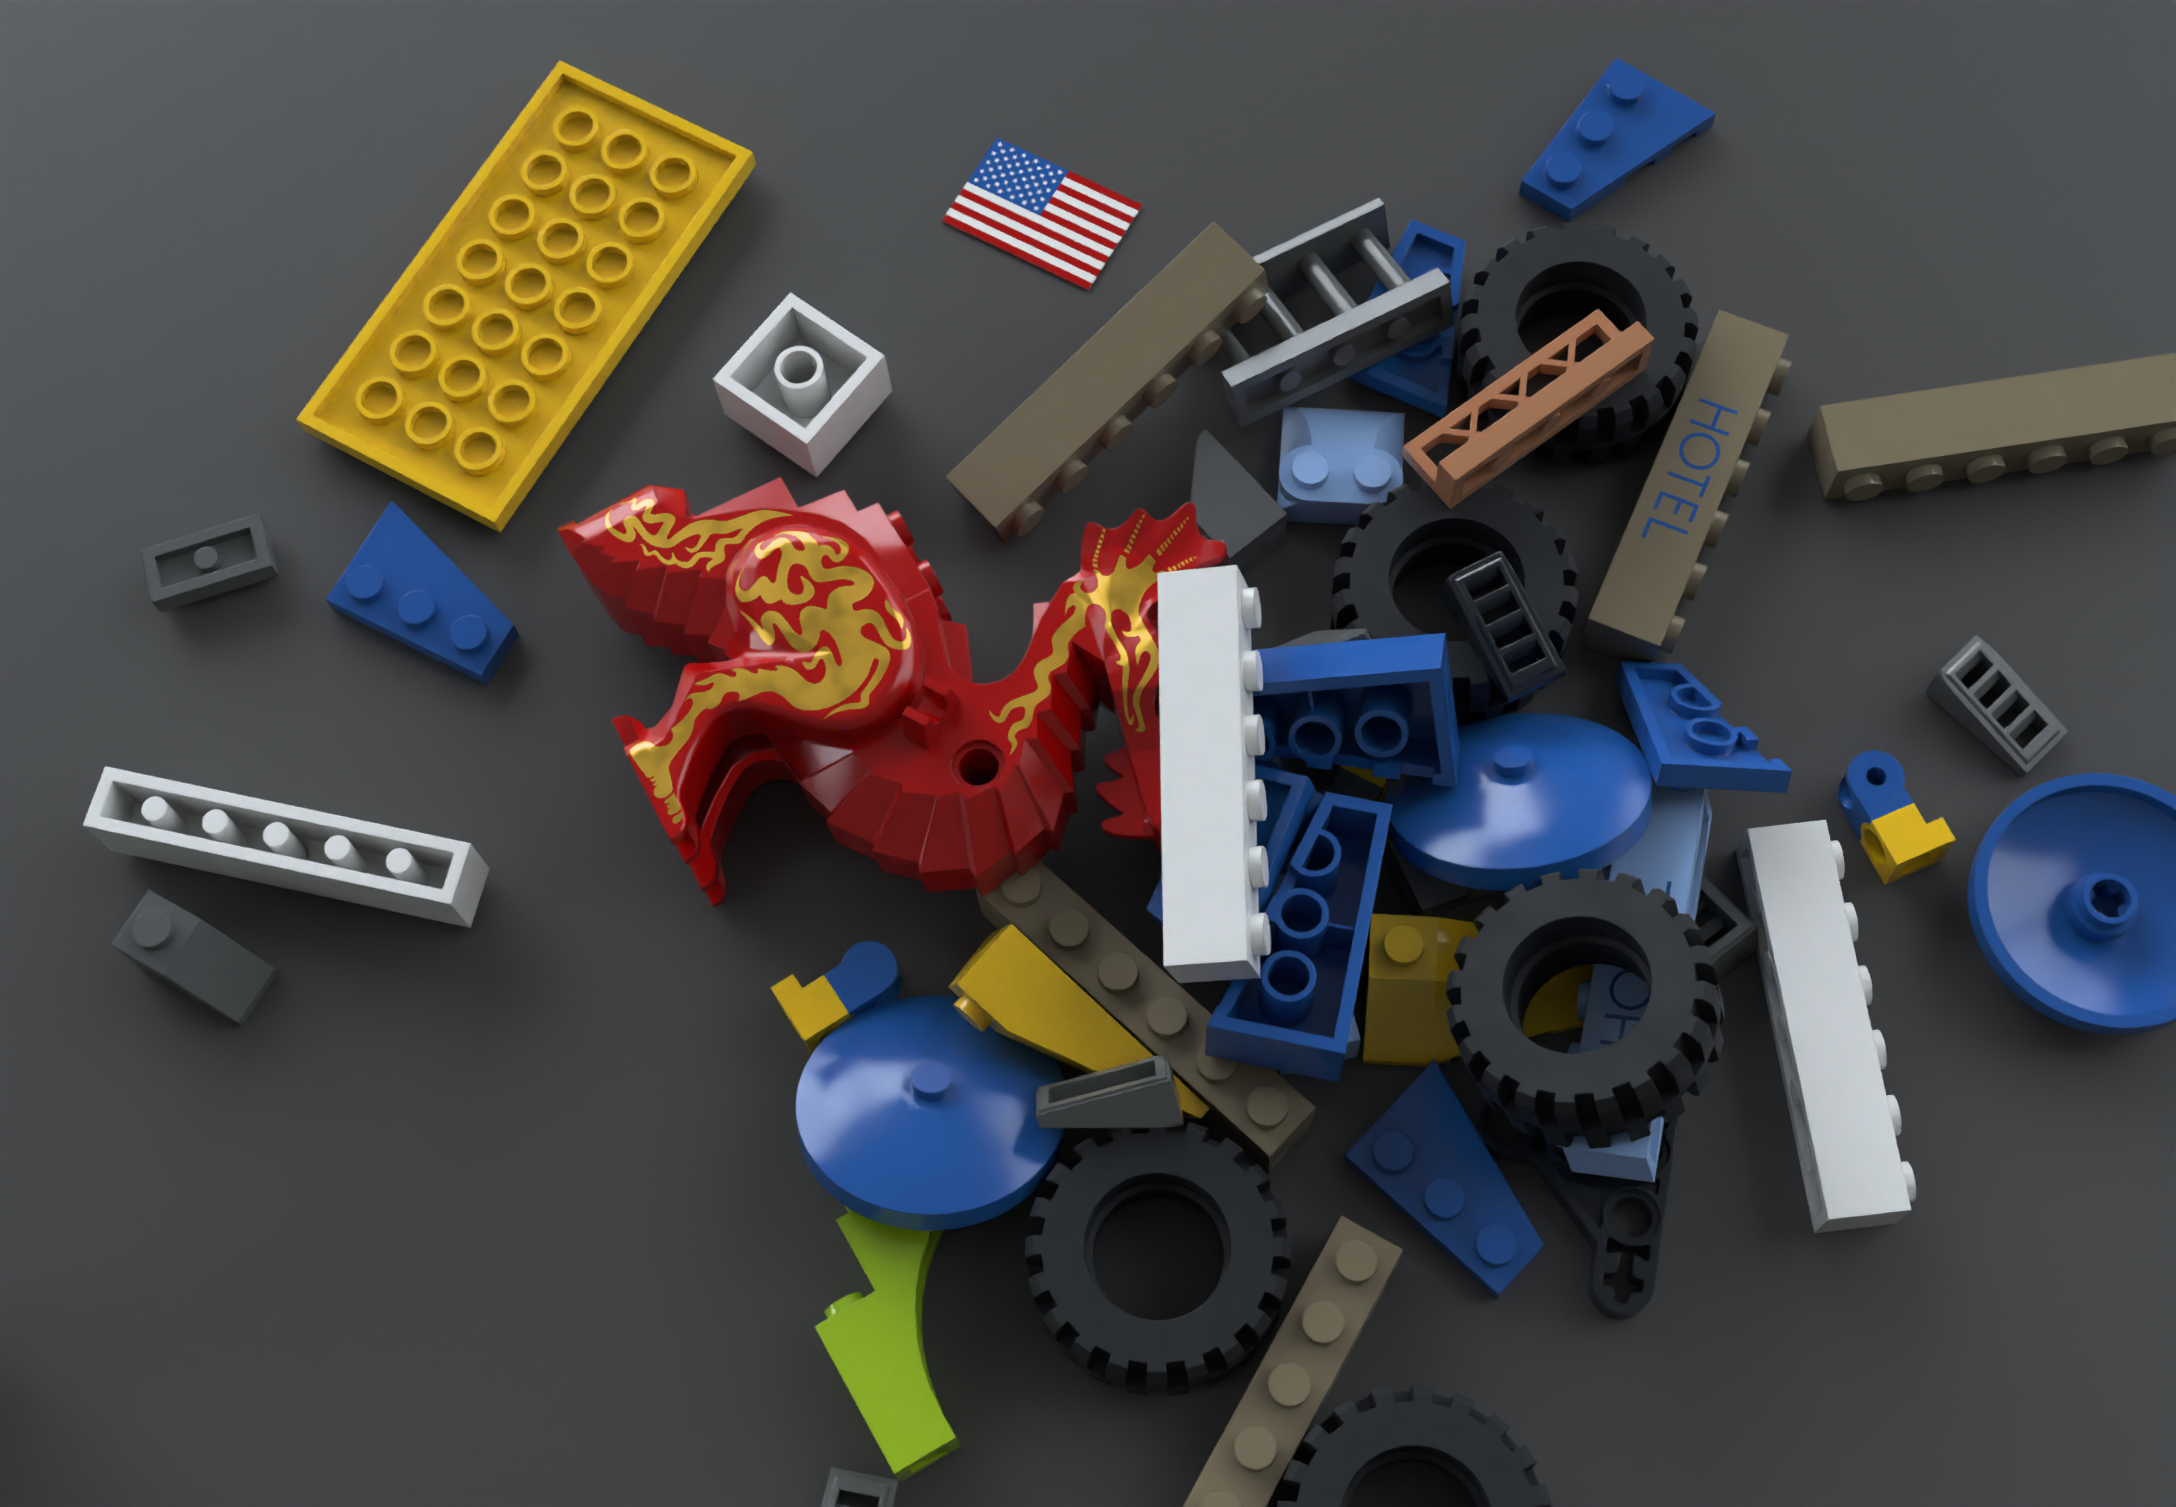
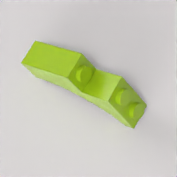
M845 1207L848 1213L836 1219L875 1291L865 1297L858 1291L837 1300L825 1310L824 1313L827 1319L814 1327L893 1473L903 1482L962 1446L936 1396L929 1375L923 1341V1297L927 1274L935 1248L944 1230H911L885 1225L868 1219Z

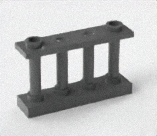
M1380 198L1253 257L1265 269L1269 292L1265 294L1267 296L1266 303L1259 313L1282 343L1250 357L1230 329L1221 336L1223 342L1216 353L1228 368L1221 371V377L1229 414L1240 429L1455 325L1451 284L1441 270L1436 268L1411 280L1387 251L1390 248L1386 210L1385 204ZM1364 261L1387 288L1388 292L1358 306L1334 274ZM1311 286L1335 317L1304 331L1280 300Z

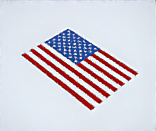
M997 137L941 221L1089 290L1143 204Z

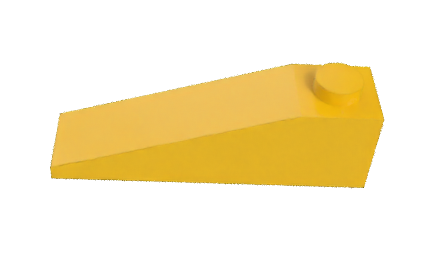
M1372 914L1366 942L1362 1063L1428 1067L1434 1060L1437 1064L1450 1062L1453 1057L1461 1056L1450 1031L1446 1012L1452 1006L1446 995L1448 974L1453 970H1460L1454 954L1461 939L1465 936L1475 939L1478 935L1473 922L1429 916ZM1594 964L1568 969L1551 978L1537 991L1529 1003L1523 1019L1522 1029L1527 1038L1548 1032L1555 1034L1584 1025V1021H1579L1577 1017L1578 991L1582 980L1591 981Z
M1013 924L992 932L948 986L959 997L953 1004L954 1008L979 1031L984 1032L988 1026H991L997 1033L1085 1073L1090 1074L1154 1057ZM1174 1075L1182 1104L1183 1117L1202 1118L1210 1108Z

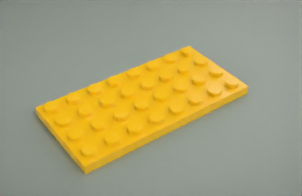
M559 60L296 418L303 431L501 533L755 168L756 162L753 152Z

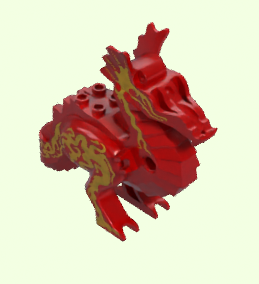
M779 477L696 516L690 511L688 497L683 489L649 484L576 524L575 520H572L557 528L588 586L610 619L621 630L641 635L646 646L667 647L673 655L695 656L699 662L688 663L684 667L673 705L656 726L649 729L645 728L641 722L629 715H620L611 720L625 746L623 747L670 841L673 845H676L686 865L689 864L702 891H705L713 908L720 905L727 895L728 885L722 868V857L741 809L751 793L761 784L781 779L799 783L809 804L826 819V823L835 841L876 860L881 871L922 881L926 892L977 888L982 896H985L1014 873L1018 872L1023 876L1030 868H1034L1050 849L1059 852L1069 814L1078 813L1076 773L1085 770L1086 732L1096 730L1100 705L1115 715L1124 745L1118 751L1104 756L1106 767L1121 778L1098 783L1095 787L1097 795L1107 805L1122 814L1104 820L1101 826L1104 833L1118 838L1134 840L1153 839L1157 849L1162 852L1157 573L1207 568L1220 563L1226 558L1227 547L1224 541L1208 540L1199 533L1197 511L1193 503L1187 502L1164 520H1155L1143 508H1138L1125 523L1116 528L1109 529L1094 522L1087 523L1081 543V571L1063 582L1050 602L1033 604V637L1023 660L1013 673L1001 681L988 684L975 683L971 641L967 626L952 622L951 615L940 596L944 592L939 580L926 559L921 562L919 561L912 548V545L915 544L913 537L899 511L896 510L886 515L879 503L857 511L845 490L798 508L783 480Z

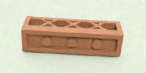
M1597 309L1404 445L1402 457L1447 507L1452 509L1646 369L1655 338L1638 321L1623 332H1620ZM1595 334L1604 343L1602 347L1582 361L1574 362L1576 346L1591 335ZM1567 353L1566 361L1557 360ZM1536 374L1559 376L1533 396H1526L1527 381ZM1518 388V396L1508 395ZM1488 408L1512 410L1482 432L1476 431L1478 415ZM1470 422L1469 430H1460L1461 427ZM1439 443L1462 445L1441 460L1438 467L1425 454Z

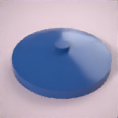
M1550 713L1507 714L1488 720L1479 719L1458 726L1461 752L1457 788L1432 785L1433 778L1400 774L1399 780H1389L1385 795V803L1393 805L1389 822V833L1396 848L1407 861L1421 871L1442 881L1474 889L1509 891L1520 884L1523 885L1525 890H1530L1543 885L1540 878L1542 875L1560 871L1563 880L1579 878L1580 869H1602L1623 856L1641 838L1648 827L1653 811L1652 779L1649 765L1643 754L1632 742L1618 732L1593 721Z
M2085 773L2056 778L2025 792L2014 800L1993 822L1977 847L1971 863L1967 892L1968 910L1974 935L1986 961L2007 988L2024 1003L2042 1015L2071 1028L2104 1035H2132L2158 1030L2176 1023V796L2142 780L2107 773Z
M916 996L876 1005L849 1018L823 1039L807 1061L799 1080L795 1105L797 1136L801 1152L816 1180L830 1195L850 1210L876 1222L903 1229L938 1231L972 1226L990 1220L1007 1212L1030 1196L1046 1179L1060 1155L1066 1128H1040L1036 1117V1090L1045 1085L1064 1081L1061 1069L1055 1058L999 1034L991 1026H988L984 1032L979 1031L954 1008L953 1004L959 999L958 997Z

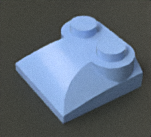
M1284 407L1277 503L1287 513V521L1359 525L1360 514L1373 502H1380L1386 507L1388 492L1403 484L1402 448L1404 446L1405 413Z

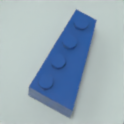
M1445 633L1255 649L1259 651L1261 656L1262 691L1253 692V715H1261L1265 733L1264 755L1254 756L1255 760L1270 761L1272 756L1304 760L1306 761V767L1332 770V765L1336 764L1372 769V776L1397 780H1399L1400 774L1433 778L1432 785L1457 788L1461 749Z
M1330 792L1325 793L1289 864V870L1276 895H1273L1265 911L1270 925L1271 950L1269 955L1260 956L1261 978L1232 980L1220 1005H1217L1207 1024L1206 1056L1340 1083L1392 804Z

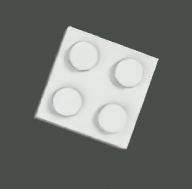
M791 292L713 378L725 415L816 478L892 392L885 355Z

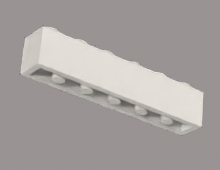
M1237 565L1157 573L1164 967L1178 983L1261 978L1260 956L1270 954L1271 933L1268 916L1266 913H1259L1258 888L1268 887L1269 883L1267 852L1265 846H1257L1256 821H1265L1267 817L1265 786L1262 779L1255 780L1254 756L1264 755L1265 733L1262 717L1260 714L1253 715V692L1262 691L1261 656L1258 650H1251V628H1260L1259 593L1256 587H1248Z
M106 766L82 825L114 852L471 928L490 869L471 843Z
M1826 820L1747 829L1736 849V855L1749 918L1758 927L1759 945L1756 952L1814 1233L1896 1224L1911 1211L1910 1203L1916 1199V1183L1911 1165L1908 1161L1901 1162L1895 1136L1901 1133V1114L1894 1095H1886L1881 1070H1884L1887 1064L1886 1046L1880 1030H1872L1867 1005L1872 1003V983L1867 967L1865 965L1858 966L1853 942H1856L1858 939V919L1853 904L1851 902L1844 903L1839 880L1844 877L1845 863L1841 845L1837 840H1830Z

